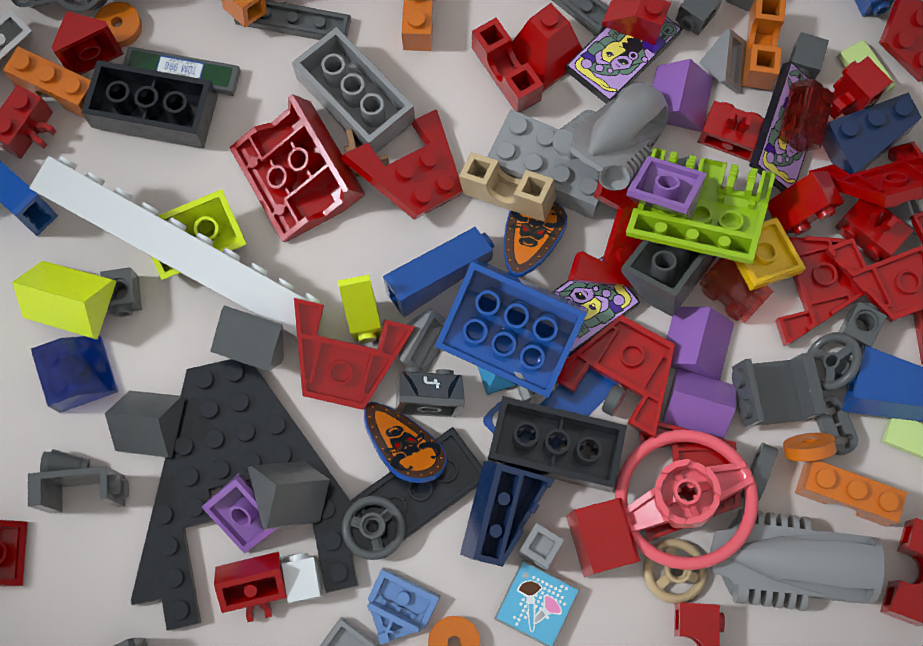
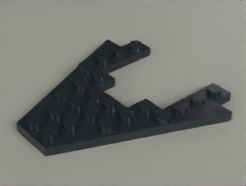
M229 359L187 369L180 395L185 397L174 450L172 458H165L132 592L131 605H139L161 599L167 631L200 624L201 618L185 528L214 522L202 508L212 497L211 490L223 488L238 473L247 482L251 481L248 467L251 465L305 461L330 479L321 519L318 523L312 524L326 593L359 586L352 556L354 553L347 547L342 535L343 518L352 502L257 368ZM357 512L355 517L362 518L360 513ZM351 526L355 541L361 547L372 550L371 539L364 537L359 528Z

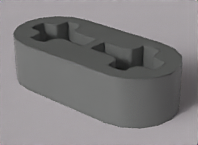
M825 397V406L827 404L829 408L834 407L836 413L832 417L823 414L815 418L821 433L831 434L835 439L839 437V434L841 437L846 436L849 442L845 443V448L842 444H836L837 452L835 455H846L857 447V433L848 412L841 410L843 402L836 397Z
M763 442L759 446L750 467L757 487L758 501L765 490L778 454L777 448ZM744 490L741 492L742 498H745Z

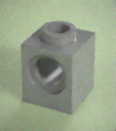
M536 523L518 554L546 571L564 539Z

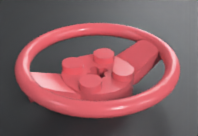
M673 430L658 434L655 438H649L628 456L616 481L615 499L622 498L637 549L649 559L670 568L698 570L725 561L744 545L756 522L758 492L751 470L734 448L708 433L695 430ZM677 442L697 443L717 451L731 463L705 467L698 462H692L690 459L674 461L663 468L656 480L655 488L628 506V487L634 470L643 458L661 446ZM686 487L688 491L694 490L696 495L692 496V501L679 497L682 492L681 488ZM744 490L745 509L739 528L727 543L711 553L694 557L672 555L656 548L640 534V531L669 523L674 528L690 529L700 527L711 520L718 510L719 502Z

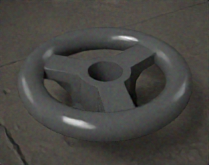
M833 332L820 337L811 345L807 352H813L814 359L822 361L826 368L825 381L820 380L821 389L824 391L837 390L849 384L857 375L862 363L860 345L852 336L842 332ZM839 341L847 344L838 352L826 353L820 350L831 342Z
M366 496L357 500L349 507L343 518V539L347 547L355 555L363 559L379 560L390 556L399 548L405 536L406 523L402 511L393 501L382 496ZM379 505L386 508L380 515L372 512L365 514L362 518L355 517L357 512L366 506ZM394 517L396 522L395 536L383 548L381 536L386 529L385 523ZM373 521L378 522L379 529L374 533L369 532V523ZM351 526L359 528L364 537L371 539L373 550L365 549L355 541Z

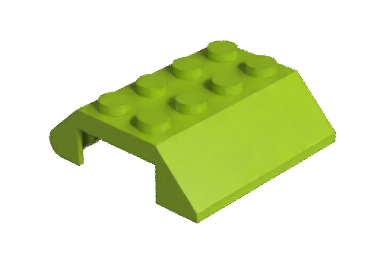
M654 147L651 157L665 161L667 150ZM671 151L668 162L677 164L679 159L678 152ZM690 155L689 159H687L686 167L695 170L697 156ZM701 157L698 171L707 173L692 219L690 220L639 204L638 208L633 209L626 230V236L753 265L776 173L763 170L758 191L753 193L758 169L751 168L746 180V190L740 191L734 189L735 180L739 174V165H731L727 185L724 187L722 185L727 163Z

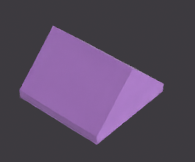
M692 59L657 66L653 87L663 94L668 104V125L701 132L714 78Z
M647 156L629 186L626 195L633 202L691 220L707 173Z
M680 307L671 319L666 338L675 344L671 368L682 369L720 381L734 323L712 307Z
M676 368L662 422L689 430L701 431L724 439L736 410V388L733 384Z
M240 473L202 506L204 511L244 554L278 529L263 530L253 488Z

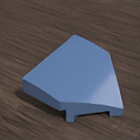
M383 567L368 597L369 604L367 605L378 631L377 636L380 645L411 633H417L421 629L426 628L441 596Z

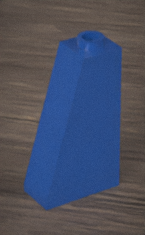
M0 161V203L31 232L38 236L58 215L35 191L31 190L22 179Z
M475 226L384 275L386 293L404 318L462 280L467 273L471 261L476 258L486 263L491 261L494 244L485 232L481 234Z
M865 346L862 349L861 367L855 378L847 385L841 410L848 413L923 422V367Z

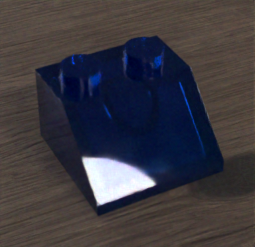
M100 335L98 340L86 336L59 338L31 348L47 406L53 410L62 413L119 392Z

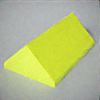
M222 189L158 215V217L167 222L170 218H173L186 225L185 232L196 237L197 233L208 237L214 241L212 247L221 252L225 248L233 251L247 245L238 221ZM151 256L162 281L180 273Z
M41 261L14 280L12 284L23 318L98 340L117 281Z

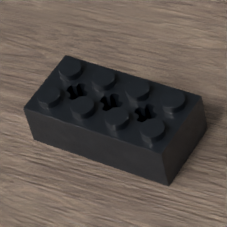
M97 60L81 114L91 128L204 148L218 95L211 80Z
M502 396L488 462L499 463L556 480L611 492L616 482L627 425ZM524 431H528L531 433L530 437L534 438V440L522 443L521 438H518L517 435L520 436ZM554 438H558L561 440L560 444L564 445V448L555 451L551 449L552 446L548 442L552 443ZM585 445L591 447L590 452H595V455H591L589 459L583 457L584 453H580V450H583Z

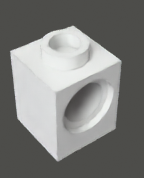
M308 553L289 556L290 562L282 563L288 603L295 604L324 598L318 559L314 557L309 558Z

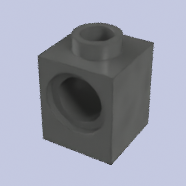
M684 0L679 7L675 21L686 31H692L698 36L716 15L722 0Z
M801 32L793 46L789 62H792L814 82L821 71L829 40Z
M131 267L100 272L101 277L117 281L107 309L108 312L117 317H126L132 315L133 311L142 310L139 276ZM127 289V293L123 298L116 299V295L120 290Z
M859 301L849 310L838 332L852 336L858 342L862 351L865 346H873L887 315L881 313L875 305ZM856 321H863L867 326V331L861 330L857 326Z

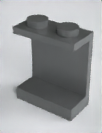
M813 352L802 353L791 360L753 364L751 358L732 366V383L737 389L739 398L738 411L741 418H743L745 427L812 420L827 413Z
M107 466L28 473V507L47 513L62 512V487L100 484V500L118 507H125V498L129 497V482L125 479V475Z

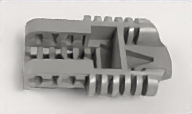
M633 83L624 87L615 98L597 112L585 110L560 128L552 139L554 150L561 159H567L571 155H575L583 163L599 171V183L604 188L614 191L625 189L634 180L647 156H651L652 147L665 129L669 118L668 104L663 94L655 87L646 83Z
M739 509L737 518L733 520L727 529L714 532L710 553L722 547L736 533L742 521L744 509ZM758 511L754 528L744 545L734 555L711 567L712 572L722 576L729 593L733 596L734 603L746 604L749 596L751 605H758L761 600V605L769 607L772 603L773 607L782 608L784 604L786 609L793 610L796 605L797 610L805 611L809 598L870 604L877 601L884 582L885 556L879 538L811 530L810 517L802 516L799 521L797 515H790L787 518L786 514L779 513L776 518L775 513L767 512L764 519V513Z

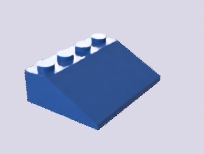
M476 258L470 263L434 347L549 398L589 309ZM514 371L521 373L525 380L515 376Z

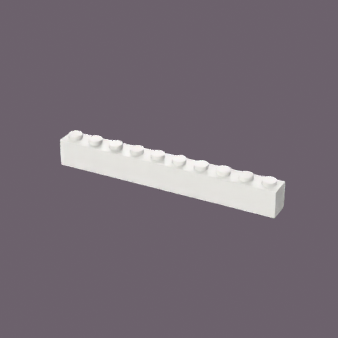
M48 156L29 187L43 197L254 314L282 324L283 330L296 337L294 298L319 304L322 303V301L308 293L305 294L304 298L294 293L295 286L281 278L278 279L277 283L267 278L268 271L254 263L251 264L250 268L240 263L241 256L227 248L223 252L213 248L214 241L200 233H197L196 237L186 233L187 226L173 218H170L168 222L158 217L160 211L143 202L141 207L130 201L132 195L118 187H115L114 191L102 186L105 180L88 171L86 176L75 171L78 165L60 156L58 161Z

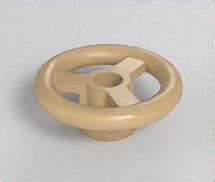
M666 539L654 545L656 548L676 556L675 548L684 550L692 557L702 555L695 546L681 539ZM645 557L643 564L644 580L649 590L660 600L672 604L688 602L702 591L707 579V568L698 569L697 573L692 572V570H681L680 576L676 577L672 574L670 567L664 566V574L655 581L653 576L654 561ZM689 581L694 583L688 591L680 594H672L663 590L670 582L683 583Z

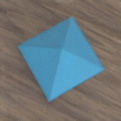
M478 367L487 395L516 386L515 383Z

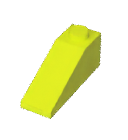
M370 275L338 280L353 341L359 340V343H370L377 340V337L381 334L382 327Z

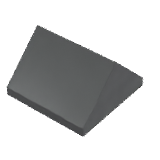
M224 305L210 352L269 372L280 365L284 359L283 325Z
M128 391L105 412L115 451L172 458L185 397Z
M305 461L251 465L248 467L263 530L313 524L320 521L330 479Z

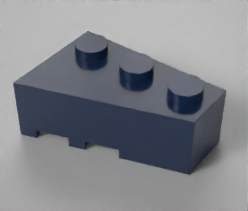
M908 92L828 122L819 135V139L831 163L847 173L853 174L869 167L877 158L906 136L922 117Z
M484 461L460 555L503 567L524 532L522 530L531 514H535L539 507L538 502L547 487L550 488L555 479L507 465Z

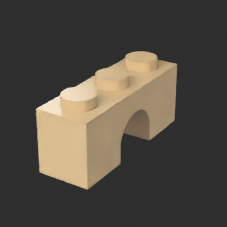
M473 152L470 153L459 175L464 195L544 222L556 199L553 178L529 170L525 171L522 179L514 178L500 168L498 160Z

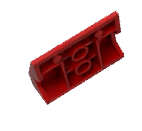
M294 94L288 97V109L274 121L254 126L229 147L282 242L286 243L337 216L365 195L350 167L341 160L342 153L311 101Z

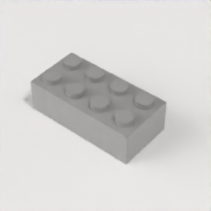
M337 27L292 62L297 80L345 130L352 129L353 137L360 145L368 142L375 153L379 152L415 120L414 106Z
M510 109L487 157L498 160L500 168L514 178L522 179L526 170L553 178L556 190L555 202L592 219L600 203V200L594 198L599 181V171L583 163L575 155H571L567 159H561L554 150L552 140L554 134L559 129Z

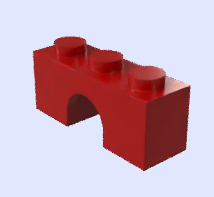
M497 17L472 30L473 51L516 112L521 113L542 100L543 83L528 62L523 65L519 63L512 49V39Z
M915 518L905 521L897 551L910 556L916 562L918 567L917 578L912 584L902 580L888 581L880 612L915 626H923V520Z
M685 602L675 604L674 637L689 638L697 646H720V632H724L725 616L723 612H720V605Z

